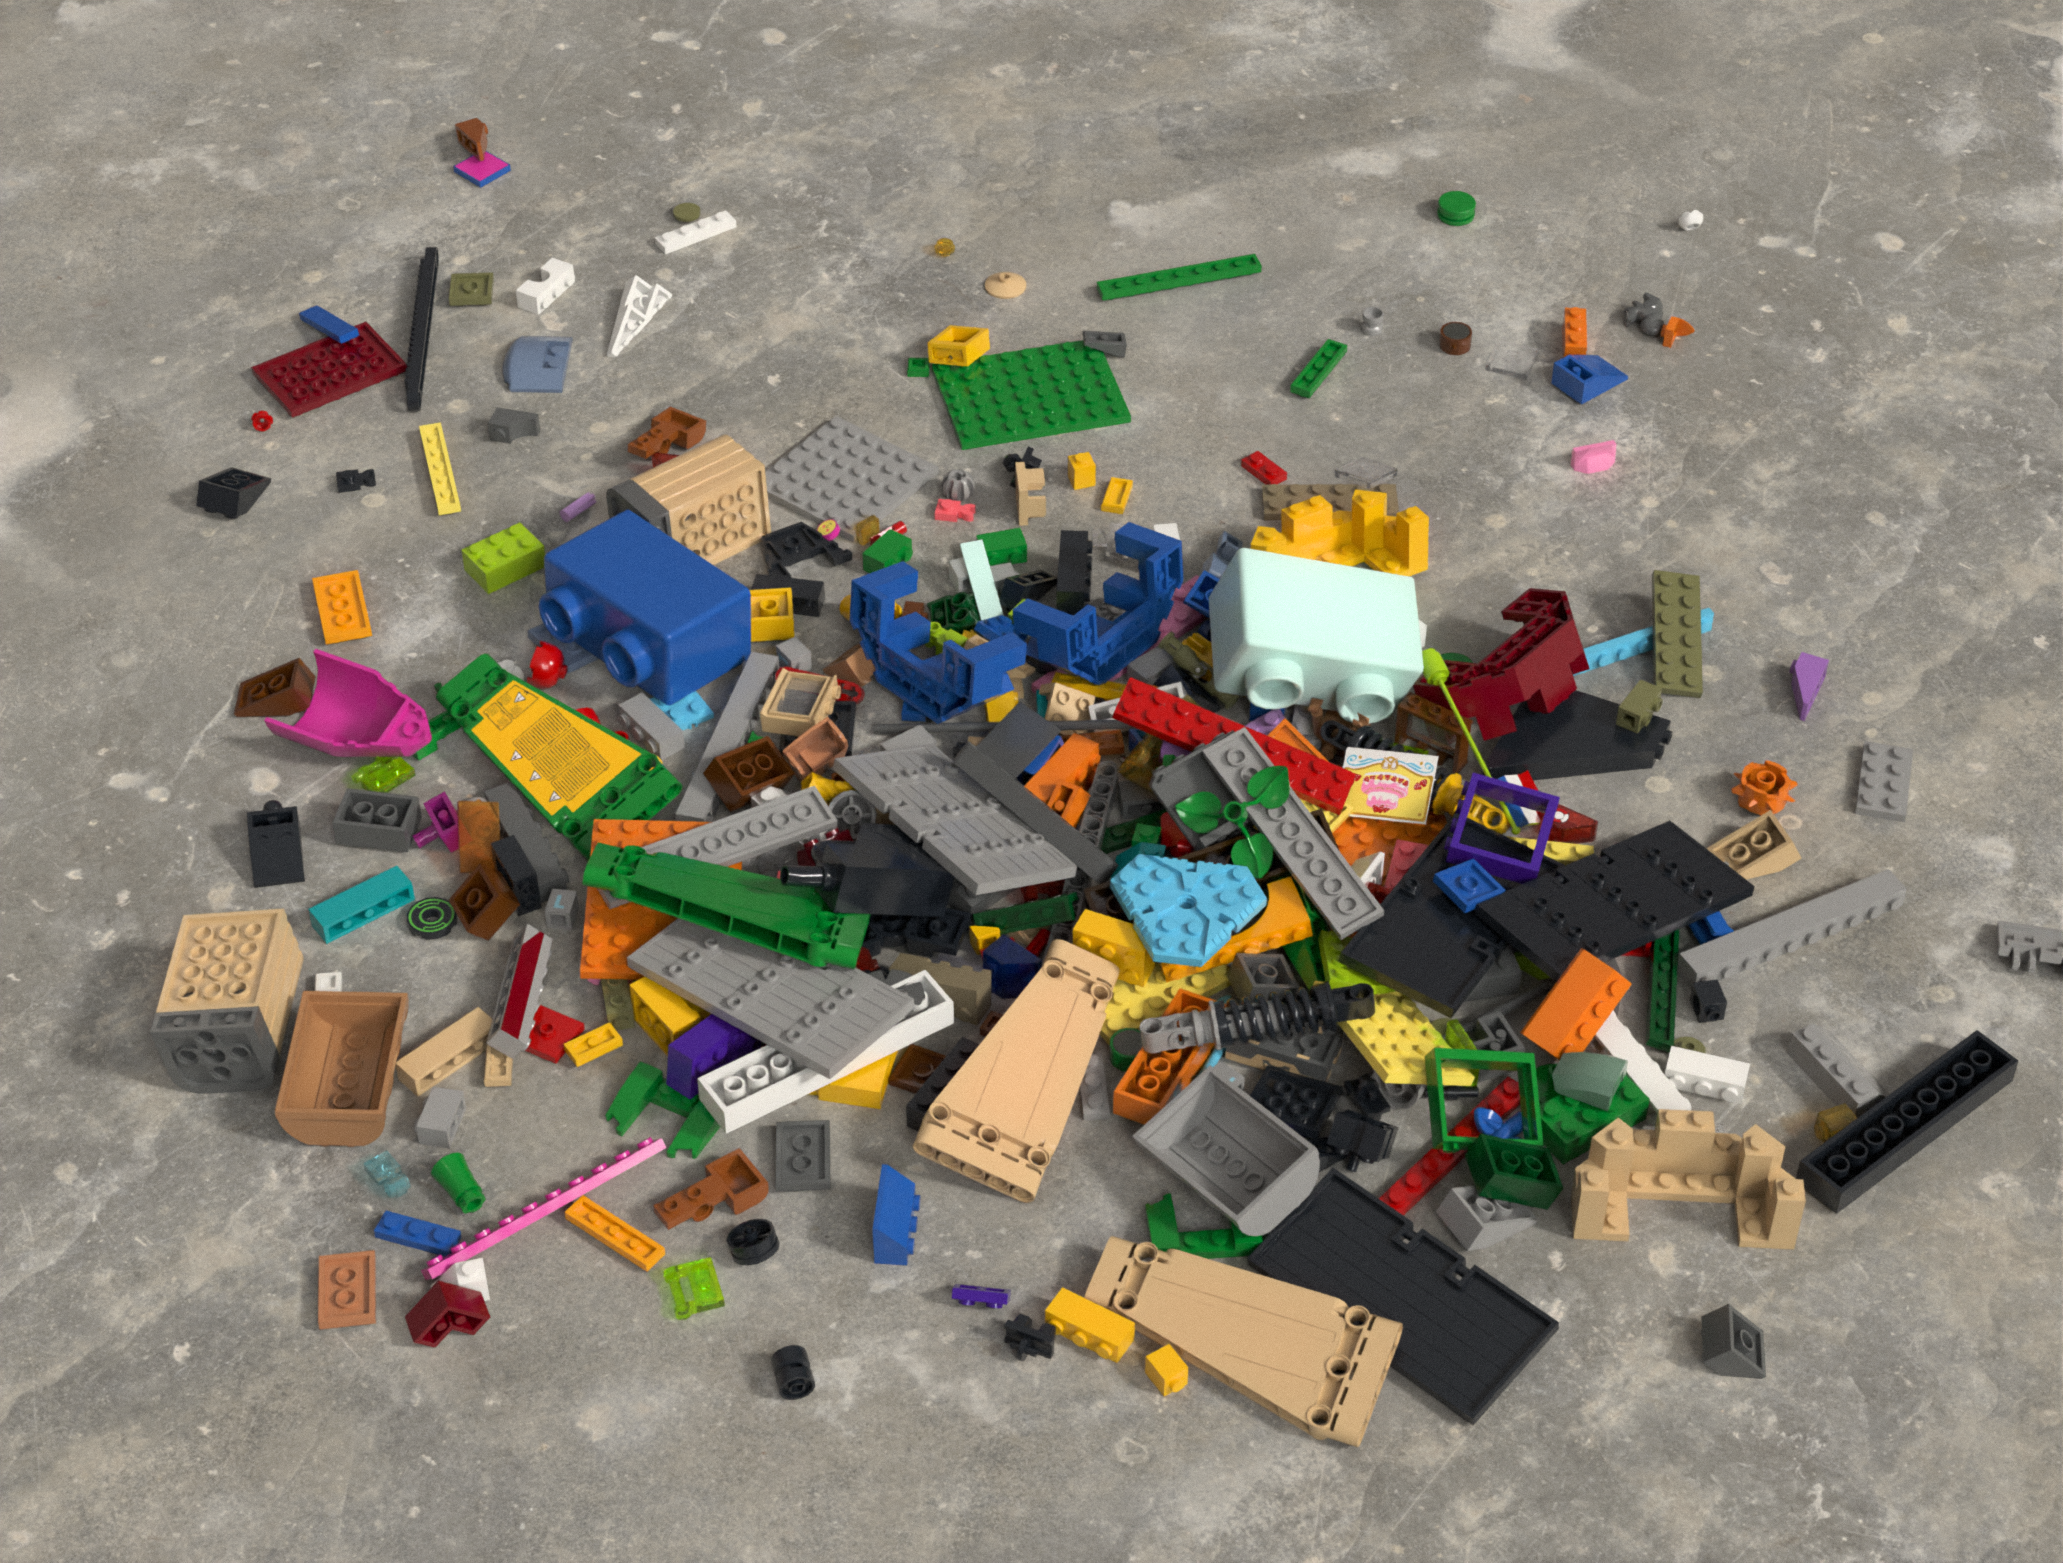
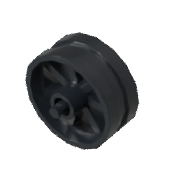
M753 1219L743 1222L733 1228L726 1239L734 1262L746 1266L766 1261L777 1252L780 1245L774 1226L767 1219Z

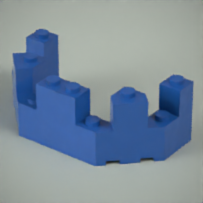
M1131 522L1126 523L1115 532L1116 552L1138 560L1139 580L1116 572L1103 582L1104 602L1125 612L1114 621H1110L1096 616V607L1086 605L1075 615H1070L1027 598L1013 609L1014 630L1032 636L1026 648V655L1095 685L1105 684L1158 641L1161 632L1158 631L1163 619L1167 620L1174 604L1171 598L1175 589H1180L1184 580L1181 540Z
M902 561L852 580L850 623L853 630L858 629L862 641L859 643L867 660L871 659L876 671L873 674L877 682L929 719L940 724L967 713L978 706L996 700L1014 690L1006 671L1025 664L1026 642L1009 633L966 650L954 641L948 640L943 642V653L922 661L909 651L929 642L931 622L917 612L894 620L895 599L917 592L918 571Z

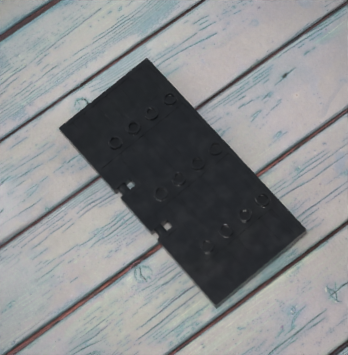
M1456 813L1380 904L1384 909V916L1361 927L1343 949L1339 958L1340 963L1449 1018L1454 1016L1493 965L1494 959L1498 958L1509 944L1508 941L1475 914L1476 909L1464 913L1433 882L1435 873L1456 866L1446 862L1449 850L1444 849L1447 837H1453L1454 833L1450 832L1453 818H1459V814ZM1469 818L1466 819L1459 842L1527 863H1531L1534 852L1533 849ZM1543 855L1537 878L1547 873L1555 877L1556 869L1565 865ZM1491 875L1506 891L1522 885L1521 883Z
M1669 820L1602 849L1600 858L1593 853L1556 869L1555 877L1547 873L1476 904L1475 914L1551 979L1557 982L1581 948L1606 963L1751 897L1755 886Z
M1332 1168L1313 1188L1310 1195L1300 1206L1285 1217L1247 1258L1248 1265L1263 1276L1339 1298L1348 1307L1363 1306L1370 1314L1402 1323V1334L1390 1367L1471 1425H1474L1558 1331L1559 1322L1475 1264L1471 1269L1467 1268L1465 1257L1421 1228L1418 1233L1413 1231V1222L1335 1168ZM1407 1239L1410 1242L1406 1244L1403 1240ZM1459 1275L1462 1277V1279L1459 1280L1456 1278V1276ZM1355 1321L1352 1324L1355 1326H1359L1364 1324V1322Z

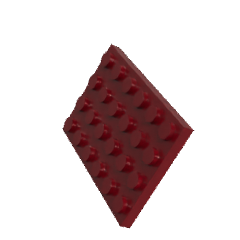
M365 321L354 326L358 329L359 336L342 344L328 336L253 366L251 369L252 374L293 418L406 372L407 365Z

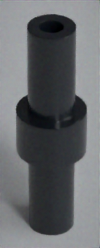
M1446 1085V1087H1443L1446 1100L1479 1097L1478 1087H1458L1456 1085ZM1427 1087L1425 1088V1098H1428Z

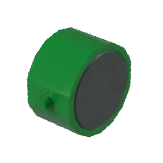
M1120 1029L1110 1038L1109 1059L1114 1067L1123 1072L1128 1070L1142 1048L1141 1033L1138 1029Z

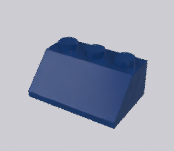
M1204 570L1183 603L1210 618L1209 596L1220 579Z
M882 1164L872 1229L874 1263L907 1266L908 1256L914 1254L915 1238H911V1234L917 1232L918 1217L914 1216V1212L920 1210L921 1196L916 1195L914 1182L887 1164Z

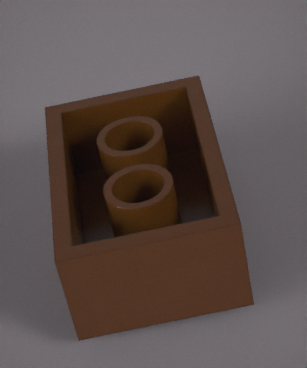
M766 736L714 757L703 774L731 812L750 804L752 796L770 786L783 790L793 778L795 772L770 737Z

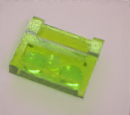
M711 1257L672 1266L664 1270V1279L669 1283L676 1306L674 1312L678 1320H685L692 1314L725 1306L724 1297ZM683 1277L688 1279L694 1299L692 1301L686 1302L680 1284V1279Z

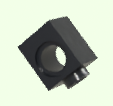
M1718 979L1693 983L1689 1000L1698 1022L1724 1020L1727 1000Z

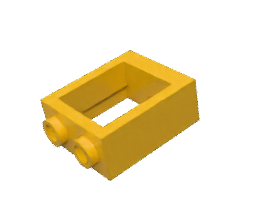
M948 326L927 343L929 363L968 367L990 349L988 328Z

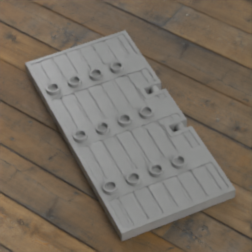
M934 744L840 757L834 760V771L883 814L890 813L889 819L916 843L923 842L922 848L975 895L1075 877L1077 865L957 766L953 760Z
M680 918L676 919L627 957L628 967L828 1079L834 1077L902 1020L912 1009H915L912 997L857 968L853 970L829 963L823 967L812 966L804 961Z

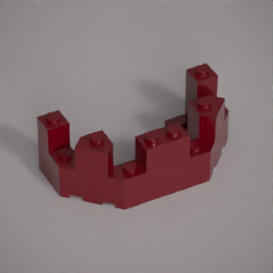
M1529 588L1501 611L1503 620L1523 622V627L1479 663L1444 660L1449 670V676L1444 684L1459 714L1468 719L1476 716L1484 741L1517 731L1510 705L1527 701L1530 711L1541 712L1542 714L1550 713L1577 689L1573 674L1590 669L1566 591ZM1424 675L1414 683L1413 688L1416 695L1452 711L1440 685L1428 684ZM1425 721L1430 737L1445 744H1451L1456 741L1457 735Z

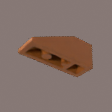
M478 118L455 124L458 143L479 161H483L488 143L486 136L488 135V128L486 124Z

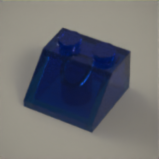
M1004 934L983 951V969L991 970V993L996 994L1002 999L1018 998L1042 967V959Z

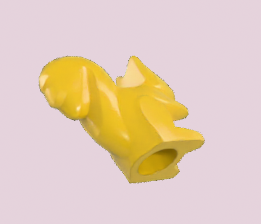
M813 772L801 781V790L815 786L828 807L832 800L841 792L857 791L846 781L831 780Z

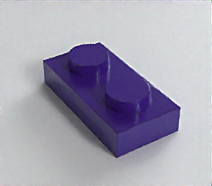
M955 1284L952 1289V1299H958L959 1304L975 1305V1301L986 1302V1307L1003 1308V1304L1007 1305L1009 1303L1011 1295L1010 1289Z

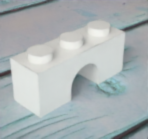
M551 258L540 268L542 282H534L528 279L516 290L518 307L539 315L575 282L572 264Z

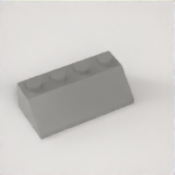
M1813 1023L1792 1033L1787 1054L1851 1123L1890 1095L1829 1030Z

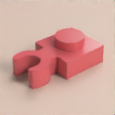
M938 499L935 520L957 522L958 518H962L964 521L971 522L974 520L976 506L974 504L961 505V501Z

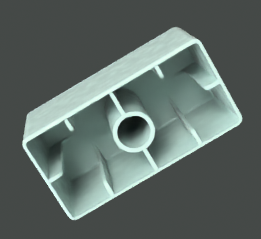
M1240 548L1209 596L1215 689L1222 693L1246 696L1249 702L1257 707L1281 709L1293 704L1309 707L1311 699L1317 698L1324 700L1321 705L1322 709L1338 711L1339 715L1348 722L1353 723V719L1359 721L1358 712L1369 718L1368 724L1375 723L1392 716L1423 672L1424 666L1415 581L1412 577Z

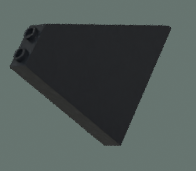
M1577 690L1571 693L1568 699L1557 705L1552 712L1547 714L1530 711L1527 701H1523L1519 704L1513 715L1517 731L1500 737L1485 765L1492 778L1498 779L1505 775L1522 774L1528 770L1533 781L1648 769L1654 766L1657 759L1661 760L1665 750L1664 745H1669L1673 734V731H1670L1671 720L1652 715L1650 723L1647 726H1643L1637 734L1616 725L1618 708L1621 704Z

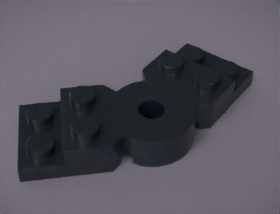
M946 908L944 917L871 914L857 963L879 955L883 947H898L902 945L907 952L932 957L935 951L956 956L972 920L971 913Z

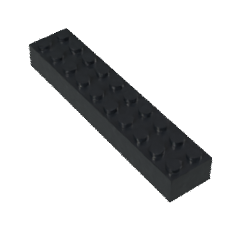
M1976 1030L1800 1160L1796 1179H1803L1805 1190L1835 1214L1839 1213L2013 1081L2019 1060Z

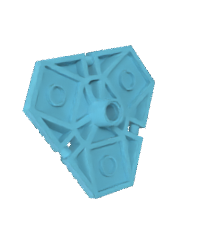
M1138 854L1110 880L1111 890L1128 919H1134L1133 928L1153 962L1202 967L1231 939V931L1233 930L1238 933L1266 906L1267 897L1247 866L1222 865V863L1213 864V862L1204 863V861L1194 863L1188 862L1187 859L1178 860V858L1169 859V857L1160 858V856Z

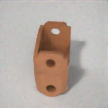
M827 717L799 736L782 752L784 758L795 772L796 778L801 782L811 772L823 775L831 769L835 758L845 757L848 742L833 721Z

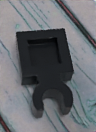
M358 469L336 472L339 493L361 490L363 485L367 487L376 486L374 469L365 470L363 473H359Z

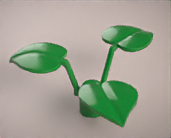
M1286 766L1268 767L1252 776L1248 783L1247 791L1249 795L1256 798L1254 801L1243 802L1242 804L1236 801L1229 802L1224 807V810H1222V813L1219 814L1221 802L1216 795L1211 792H1198L1176 804L1177 813L1190 829L1200 834H1208L1215 830L1218 826V818L1225 817L1232 824L1238 825L1246 839H1241L1234 844L1231 851L1232 861L1234 865L1247 866L1253 877L1260 879L1267 873L1272 864L1273 847L1262 833L1250 837L1243 824L1248 816L1246 808L1257 805L1260 802L1267 809H1275L1287 801L1290 794V782Z

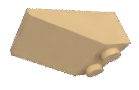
M1771 810L1706 848L1723 862L1729 863V867L1746 880L1780 872L1802 859L1793 841Z

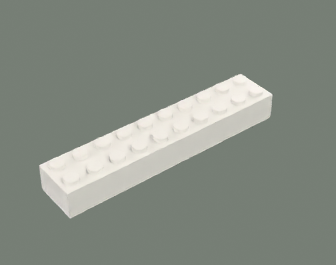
M923 970L891 986L898 988L904 984L910 985L921 982L924 988L922 1003L914 1005V1012L900 1020L831 1079L766 1045L697 1078L699 1099L727 1134L953 1024V1001L926 970ZM897 989L898 991L908 995L906 990Z

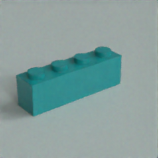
M396 865L309 908L311 925L324 942L328 944L414 901L413 885Z

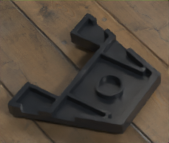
M802 521L761 536L767 569L771 576L791 578L790 573L785 567L792 566L805 559H811L822 553L825 554L833 566L852 560V552L850 550H843L839 548L837 542L824 539L822 533Z

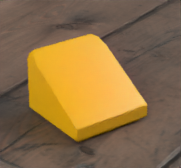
M969 927L970 944L977 955L981 954L980 949L986 948L1000 940L999 927Z

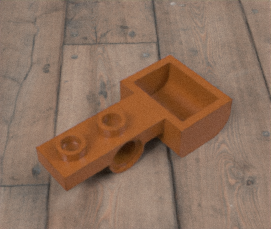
M670 406L651 419L650 430L628 444V452L647 459L654 453L665 456L670 449L671 443L690 449L703 439L706 432V420Z
M738 1148L706 1165V1178L653 1205L654 1213L668 1230L690 1218H693L696 1222L705 1220L712 1214L714 1206L722 1201H725L734 1214L738 1215L766 1198L769 1192L768 1182L743 1151Z

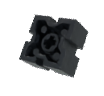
M1348 1109L1344 1110V1112L1336 1113L1327 1144L1333 1145V1150L1338 1153L1348 1155L1351 1152L1346 1169L1351 1172H1357L1360 1160L1374 1164V1161L1379 1162L1382 1159L1389 1158L1399 1127L1380 1120H1374L1369 1118V1116Z

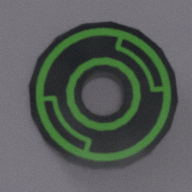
M431 897L422 899L412 905L407 912V926L410 932L415 936L416 934L421 936V939H439L448 935L454 925H457V914L451 903L444 898ZM430 917H438L433 921L427 920Z

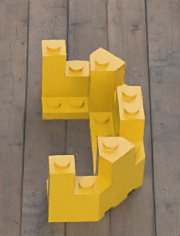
M1355 489L1352 497V512L1343 510L1332 512V505L1321 495L1281 509L1280 533L1275 528L1258 526L1251 542V549L1346 566H1355L1365 562L1375 571L1410 577L1428 570L1429 517L1417 506L1396 513V517L1387 516V493Z

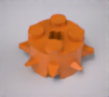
M1765 760V764L1751 762L1744 767L1742 773H1734L1740 779V784L1733 787L1731 791L1738 795V804L1741 808L1761 816L1770 810L1773 814L1780 812L1784 809L1787 801L1795 802L1789 795V790L1798 784L1796 781L1789 779L1786 768L1778 763Z

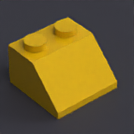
M792 589L750 590L751 642L789 640L795 637Z

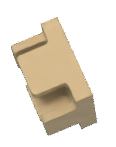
M1015 462L1019 526L1028 525V518L1044 517L1046 515V497L1028 496V490H1041L1045 486L1043 468L1026 469L1024 462Z

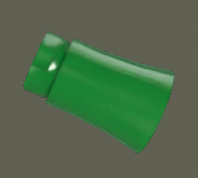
M462 1153L448 1154L433 1166L431 1171L432 1178L443 1187L463 1213H474L482 1207L486 1198Z

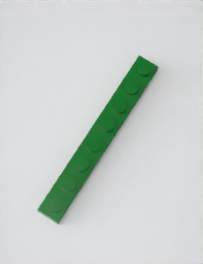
M1256 254L1098 281L1096 289L1103 301L1137 294L1260 273L1262 265Z

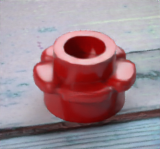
M261 410L252 415V425L256 430L263 432L271 428L273 417L268 415L267 411Z

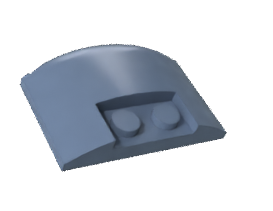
M521 336L516 339L509 347L503 361V377L505 383L508 382L510 392L562 393L573 338L566 336Z

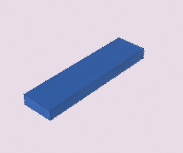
M318 305L299 313L300 320L341 344L359 336L356 327Z

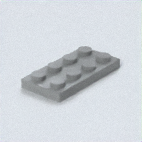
M1864 741L1855 814L1905 822L1913 749Z

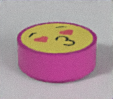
M828 519L818 526L817 531L822 533L824 539L831 541L838 536L840 527L835 520Z

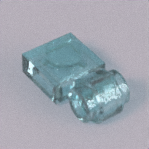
M387 1150L364 1162L365 1171L378 1186L383 1184L385 1192L390 1198H398L408 1192L407 1189L411 1188L408 1178L405 1174H402L401 1166Z

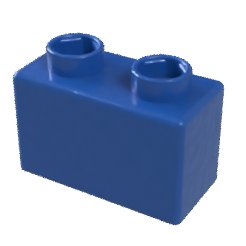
M631 510L622 511L547 552L544 556L546 593L539 599L538 607L545 627L558 641L562 643L575 642L603 661L610 674L621 685L626 687L639 686L657 700L659 699L670 706L741 665L745 660H748L751 654L750 590Z

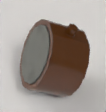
M1449 322L1442 326L1440 329L1439 346L1443 352L1449 355H1462L1470 350L1472 329L1469 325L1462 322Z

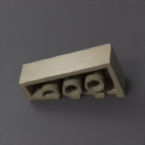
M900 953L889 968V970H900L912 975L926 970L953 1001L954 1017L977 1026L992 1005L991 970L983 969L981 972L973 971L971 966L963 965L961 968L952 967L950 962L940 961L937 964L932 963L929 958Z

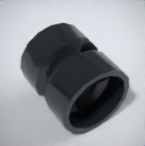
M790 1345L777 1350L771 1358V1363L781 1397L787 1400H797L808 1396L815 1388V1381L805 1348L798 1345Z

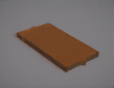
M480 799L476 801H458L459 873H472L479 864L494 869L490 843L500 840L499 802H481Z

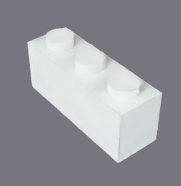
M1671 1046L1665 1076L1673 1081L1677 1090L1741 1104L1750 1064Z

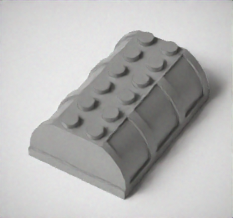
M1211 1065L1132 1136L1135 1143L1146 1154L1154 1157L1173 1176L1187 1184L1207 1204L1220 1211L1240 1231L1249 1236L1267 1234L1278 1226L1285 1217L1295 1208L1299 1207L1310 1195L1319 1174L1320 1160L1317 1148Z

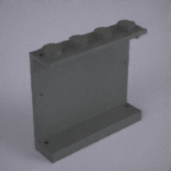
M1234 730L1227 734L1224 732L1218 734L1207 745L1204 743L1198 745L1187 756L1184 754L1178 756L1167 767L1164 765L1158 767L1153 771V776L1148 784L1195 851L1225 842L1242 833L1238 825L1232 824L1225 817L1218 818V826L1215 830L1208 834L1197 833L1181 820L1175 807L1176 804L1198 792H1211L1216 795L1221 802L1219 814L1222 813L1226 804L1236 801L1203 757L1202 751L1235 733ZM1247 816L1246 821L1243 823L1246 830L1254 826Z

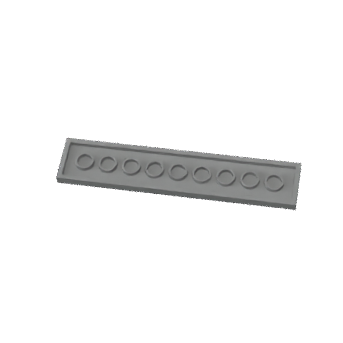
M1245 727L1202 750L1203 757L1240 804L1256 799L1249 795L1247 791V786L1252 776L1265 768L1274 766ZM1291 787L1287 801L1279 808L1267 809L1260 802L1257 805L1246 808L1250 820L1259 832L1266 836L1274 852L1340 940L1384 916V909Z
M812 786L642 848L648 854L663 852L728 867L837 827V819L817 788ZM598 889L609 909L631 902L613 897L609 890Z

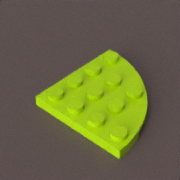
M1321 930L1318 937L1325 981H1329L1331 989L1366 983L1372 986L1374 995L1395 991L1339 962L1341 952L1352 938L1346 937L1340 940L1334 931Z

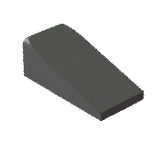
M1082 331L1085 346L1115 356L1125 357L1127 343L1124 333Z

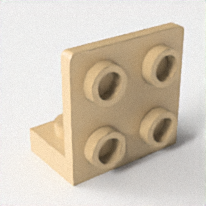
M1056 682L1041 685L1039 694L1046 696L1049 701L1045 716L1047 721L1091 719L1088 706L1094 705L1095 696ZM1061 730L1059 734L1087 733L1088 730Z

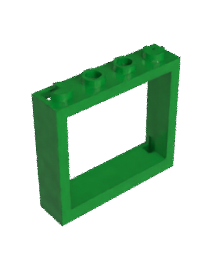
M1434 1048L1425 1055L1433 1149H1443L1444 1153L1469 1150L1478 1138L1447 1135L1441 1067L1517 1071L1524 1139L1508 1140L1544 1146L1534 1053Z

